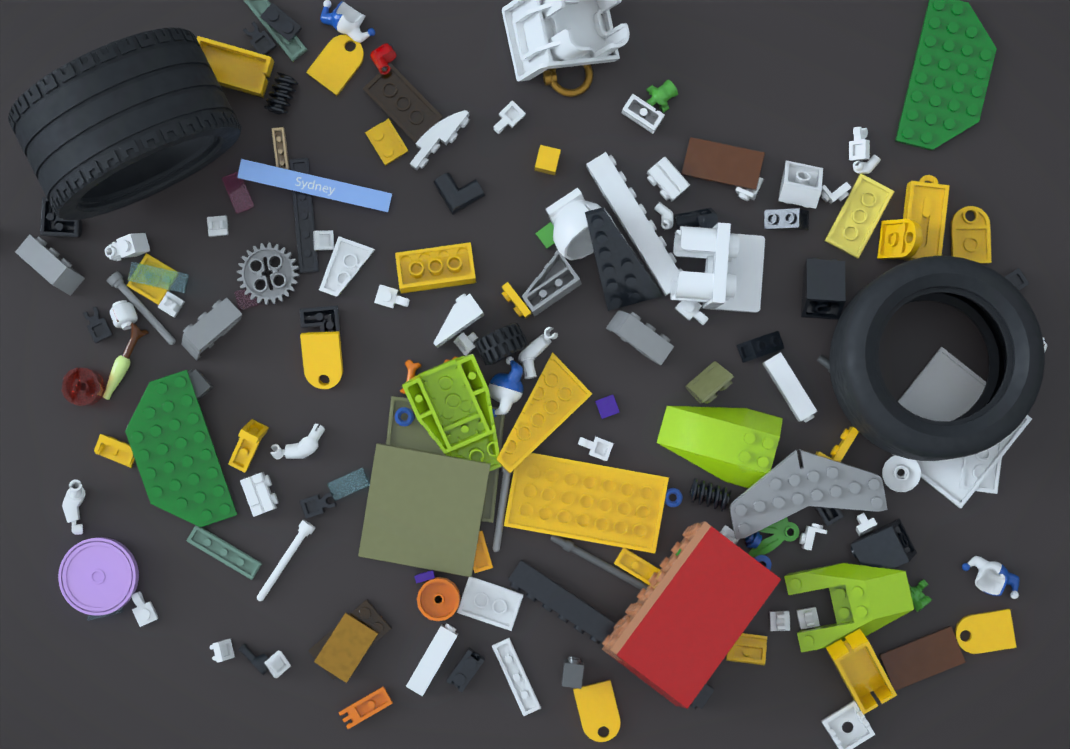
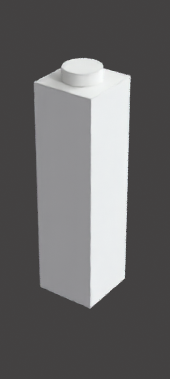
M780 352L763 362L762 364L798 422L804 421L806 423L815 417L813 414L817 410L782 353Z
M442 624L407 683V688L421 696L424 695L458 636V633L455 632L456 628L449 624L445 626Z

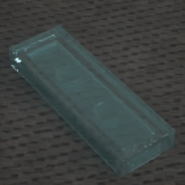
M132 262L127 281L185 293L189 274Z

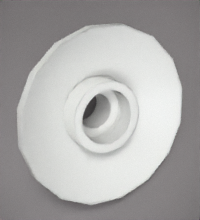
M895 455L885 462L882 469V477L885 484L891 490L907 492L918 484L921 478V469L916 460ZM899 469L904 470V474L902 476H899L897 474Z

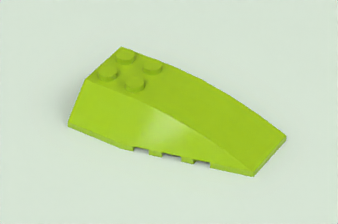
M474 354L454 358L424 371L402 384L417 420L439 445L444 454L491 463L490 471L502 467L496 460L500 452L489 388Z
M667 406L657 443L725 482L750 488L772 468L780 439L783 418L747 408Z

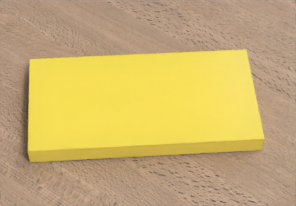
M860 174L824 241L858 259L895 191Z

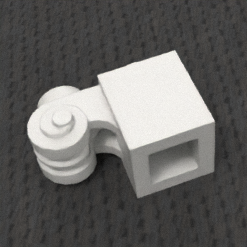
M146 233L128 234L116 239L117 242H112V244L105 248V255L113 261H121V258L137 257L150 252Z

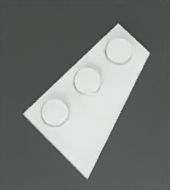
M338 236L319 291L338 297L375 249Z

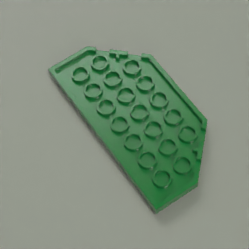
M929 0L895 142L932 151L980 121L997 48L968 2L960 0Z
M186 369L150 381L125 430L150 503L198 527L236 516L237 511L188 370Z

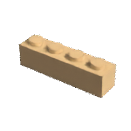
M272 128L276 167L290 170L285 128Z

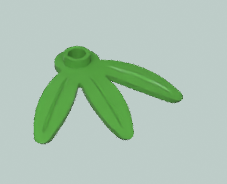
M786 517L760 530V532L774 535L762 540L759 546L755 549L752 548L748 554L751 557L765 555L778 547L784 540L789 542L796 540L799 536L798 526L795 523L788 522ZM791 528L793 534L789 536L787 530Z

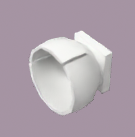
M578 188L546 208L554 226L553 241L558 251L569 260L582 259L594 253L585 212L601 208L596 203L585 201Z

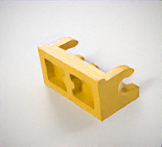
M106 434L99 435L94 449L95 454L132 468L135 458L130 444Z

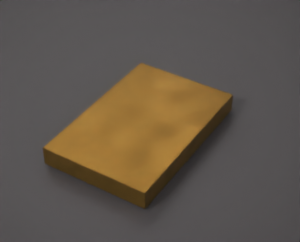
M346 612L314 662L347 683L378 635V632Z

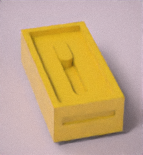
M925 175L919 182L910 181L907 183L903 219L915 220L919 223L922 230V241L914 256L900 260L910 261L921 257L942 256L950 185L938 184V180L934 176Z

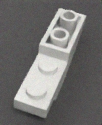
M464 110L455 113L431 127L416 142V146L420 151L411 161V167L415 170L423 169L429 161L427 157L431 152L434 154L439 149L440 141L445 145L449 142L453 143L458 136L456 132L460 127L464 128L470 121L468 118L470 116L469 112Z

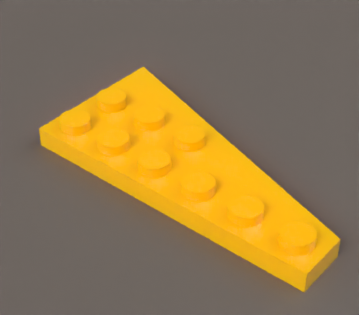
M554 353L551 354L496 459L509 474L592 395L585 385Z

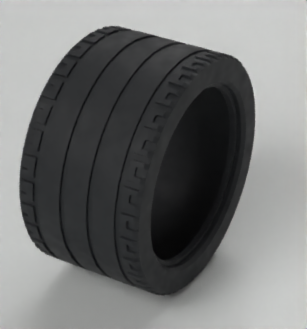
M172 27L150 30L119 39L66 63L26 90L15 101L8 115V122L55 215L64 220H80L106 214L141 201L175 185L224 154L235 144L242 130L194 33L183 28Z

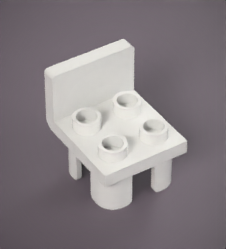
M513 0L504 6L502 14L517 81L531 80L547 69L608 63L620 59L618 48L628 42L629 28L627 23H622L613 28L610 9L621 3L622 0Z
M717 223L713 228L680 226V230H676L674 255L677 257L706 259L705 273L680 272L678 277H674L671 280V300L703 302L702 308L749 313L760 311L765 238L758 235L730 233L731 224Z

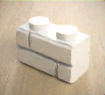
M634 94L631 95L621 112L652 134L665 116L662 112L655 111L654 107Z
M663 157L647 172L649 175L647 177L648 181L653 186L657 184L661 189L660 194L666 201L668 199L671 202L674 201L690 186L666 157Z
M261 472L240 480L253 517L277 508L276 504L279 502L276 494L271 493L269 486L272 483L269 475Z

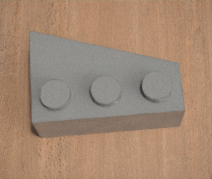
M557 250L540 275L535 278L522 295V298L535 317L582 283L565 257Z
M227 297L223 301L218 300L212 306L213 309L209 313L204 312L198 317L199 321L196 324H190L183 330L184 334L181 345L196 361L201 357L200 354L206 348H211L214 345L213 342L219 337L224 336L241 320L242 313Z
M618 310L606 329L614 332L621 337V340L629 343L653 362L662 365L674 348L669 343L670 339L662 333L660 336L655 333L656 328L649 323L644 325L640 322L641 317L634 312L629 314Z

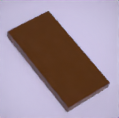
M690 137L681 174L756 191L765 152Z
M951 626L879 654L889 681L895 691L966 663Z

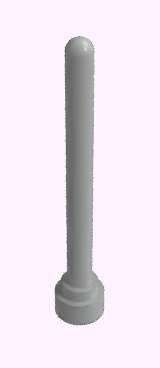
M116 271L107 279L111 287L118 288L170 345H174L176 342L175 338L124 284L123 276L120 272Z
M500 467L502 468L503 478L492 547L494 552H498L501 546L511 473L509 474L503 467Z

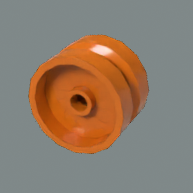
M435 577L425 582L419 590L417 596L418 608L429 620H447L454 615L459 607L460 592L456 584L448 578ZM436 596H441L442 602L439 601L437 603L435 601Z

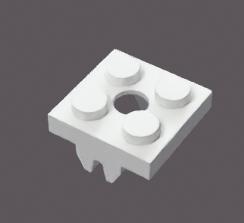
M854 700L821 720L838 749H853L875 735L869 722ZM851 722L853 730L850 733H845L842 730L843 723Z

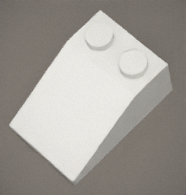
M464 293L456 299L457 303L454 304L434 341L437 348L484 316L483 311L471 294L466 296Z

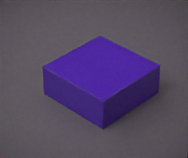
M614 395L595 401L601 419L620 413Z
M434 570L417 574L414 577L416 583L433 579L436 575Z

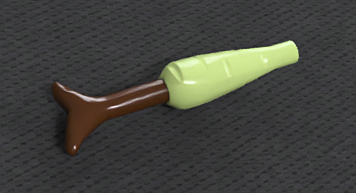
M131 323V338L123 355L118 356L113 364L106 390L102 396L107 400L110 399L112 393L128 371L131 363L129 358L138 339L149 333L145 329L140 330L135 323Z

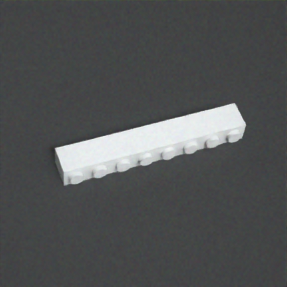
M605 152L587 163L586 168L666 296L670 294L671 280L674 277H678L679 273L683 270H678L675 265L677 261L671 252L668 254L665 246H667L662 236H657L655 224L652 220L648 221L645 216L647 213L642 204L638 205L635 198L637 196L631 187L628 189L625 184L627 181L622 171L618 172L615 167L617 165L612 155L608 156Z

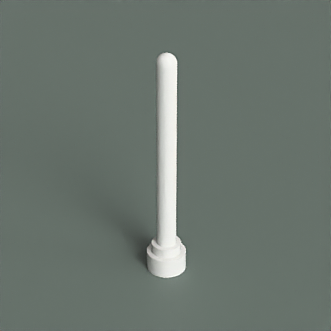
M306 520L301 521L298 529L299 533L257 595L258 601L265 599L305 536L308 537L309 534L313 533L315 526Z

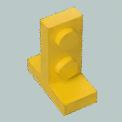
M251 419L240 430L238 435L240 437L228 465L245 473L250 466L261 439L266 435L269 427Z
M854 427L846 428L840 436L842 441L839 446L835 445L830 453L832 455L831 458L820 451H817L816 455L841 462L859 431Z

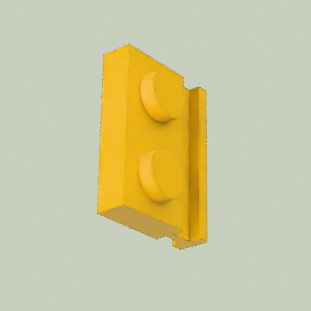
M389 118L365 132L385 166L409 152Z
M508 282L502 286L504 292L501 294L507 302H513L516 306L513 309L519 317L524 316L526 319L531 315V311Z
M742 633L726 655V661L765 665L768 636Z

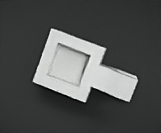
M512 100L499 113L502 119L494 126L493 130L500 134L507 125L513 128L526 113Z
M854 127V141H849V160L860 161L870 159V140L865 139L868 135L867 128Z
M380 285L374 303L393 309L395 304L408 307L410 300L397 296L399 290Z
M681 301L675 307L689 321L694 317L699 323L704 325L709 319L699 311L702 305L698 302Z
M580 437L578 445L590 449L588 455L604 461L608 460L614 444L595 437L593 442Z
M141 591L131 596L137 606L132 611L140 627L159 618L152 602L145 603Z

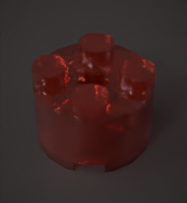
M74 368L68 371L63 378L62 393L64 398L72 404L91 406L97 403L105 392L103 378L95 370ZM82 383L86 384L85 390L80 389Z

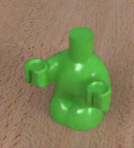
M666 80L658 88L651 85L646 90L652 97L646 103L651 106L656 103L661 105L659 108L664 113L669 109L667 101L678 95L677 88L670 80Z
M924 579L916 587L909 585L916 612H919L932 601L929 596H925L922 593L923 589L928 586Z

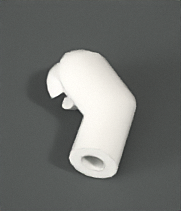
M873 155L868 162L857 160L853 163V170L858 174H869L881 159Z
M659 202L654 210L661 214V226L665 230L671 229L674 224L673 212Z

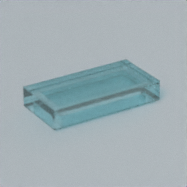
M363 468L327 483L335 501L370 486Z

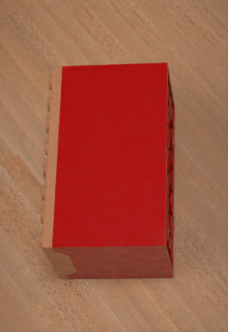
M705 521L686 528L682 534L684 536L683 540L680 543L677 541L672 547V555L669 558H664L659 565L661 569L658 574L655 572L648 580L649 586L646 589L642 588L638 593V601L630 604L625 611L627 615L619 619L614 626L615 630L602 642L604 645L603 651L675 706L686 709L691 705L781 580Z

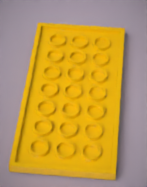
M531 453L514 469L504 526L655 553L669 478Z

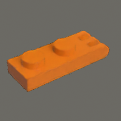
M382 686L338 713L340 716L346 712L348 713V716L342 720L343 722L352 720L351 723L346 725L347 729H350L393 704V701L385 687Z

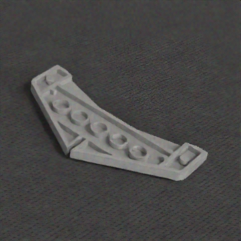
M799 449L802 467H800L798 454L795 450L730 504L735 539L746 538L808 506L876 512L888 510L883 480L878 474Z

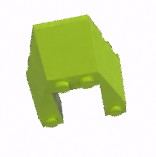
M840 563L788 573L784 576L788 595L829 588L837 623L800 630L797 636L801 652L826 648L840 639L845 641L847 635L858 629H861L863 634L867 636L914 610L908 578L904 570Z

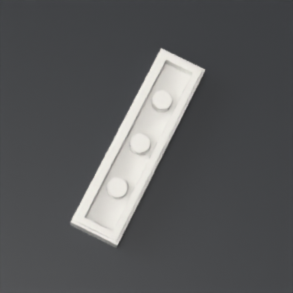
M510 638L492 645L523 716L541 709Z

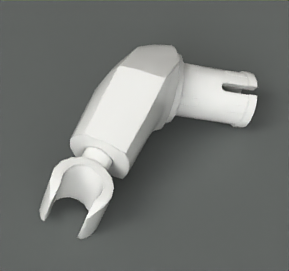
M547 327L544 330V334L533 340L519 354L518 361L522 363L525 379L537 377L534 360L550 345V339L558 337L557 333H553L550 336V332L554 328Z
M314 424L308 437H304L299 443L287 444L285 449H281L278 444H274L271 448L275 452L270 453L275 459H281L283 455H285L286 459H303L317 450L319 447L318 441L325 428L321 425L318 428L319 424Z
M72 480L62 507L67 523H72V533L79 535L83 534V524H76V520H80L79 506L85 498V490L79 480Z

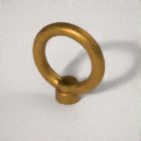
M590 64L582 65L585 70V80L576 89H566L557 82L556 68L543 72L545 86L551 85L557 93L563 96L575 97L587 91L592 83V67Z

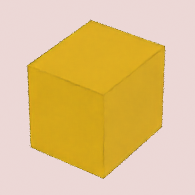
M540 145L535 171L555 175L561 150Z

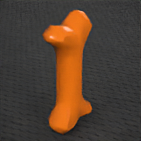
M412 360L405 362L408 369L407 381L415 377L416 370L421 367L420 363H413ZM404 389L400 390L402 394H406Z

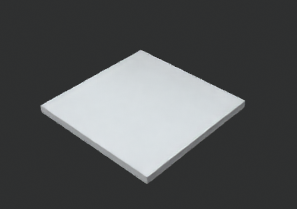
M940 347L898 402L908 411L922 418L934 421H952L966 413L977 402L985 388L986 381L943 347ZM1027 415L1021 424L1004 439L1003 450L999 455L998 443L989 448L991 456L986 461L978 460L975 454L967 456L964 486H972L971 490L959 489L963 457L940 461L916 460L921 469V478L957 507L962 508L1032 418ZM988 450L979 452L978 456L981 459L987 458ZM977 465H984L988 468L987 470L984 467H978L975 471L976 476L980 478L978 480L973 475V469Z

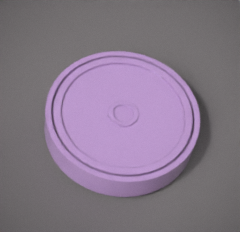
M96 537L77 543L66 553L60 564L58 581L62 595L73 608L88 615H106L119 610L130 601L138 586L139 570L135 557L125 545L114 539Z

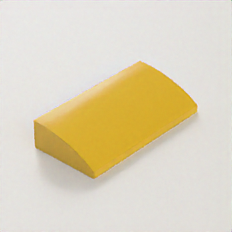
M471 242L395 253L401 294L477 283Z

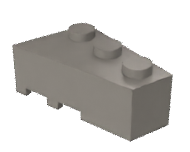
M29 234L15 253L50 284L71 296L85 278L71 267L72 264L65 258L61 259L59 257L60 253L52 247L48 248L45 240L39 236L35 238Z

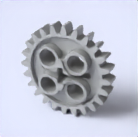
M270 242L267 248H265L263 243L260 244V249L253 246L254 252L252 253L247 250L249 256H242L245 262L238 263L242 267V270L237 271L238 274L242 275V277L237 279V281L243 282L240 288H247L244 294L249 295L251 293V300L258 297L257 303L259 304L263 299L266 305L269 304L270 300H272L273 304H276L277 298L283 302V295L290 297L288 291H295L292 285L298 284L294 278L300 277L298 273H295L299 266H293L297 260L290 259L292 256L291 252L285 254V247L279 250V244H276L274 248H272ZM264 257L267 258L268 269L273 272V274H270L273 290H270L268 277L264 276L267 273ZM274 258H280V265L278 267H272L271 261ZM255 262H261L262 264L259 271L253 270ZM279 276L284 277V284L281 286L275 284V280ZM260 280H264L266 283L265 288L262 290H258L256 287L257 282Z

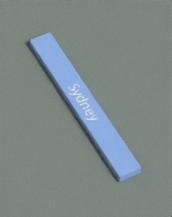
M241 159L237 176L240 179L388 212L392 193Z

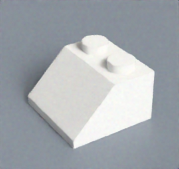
M785 161L779 190V201L816 209L822 191L823 168Z

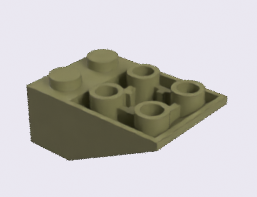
M714 361L691 380L685 388L699 404H708L718 396L716 394L718 390L723 391L733 383L731 379L734 376Z

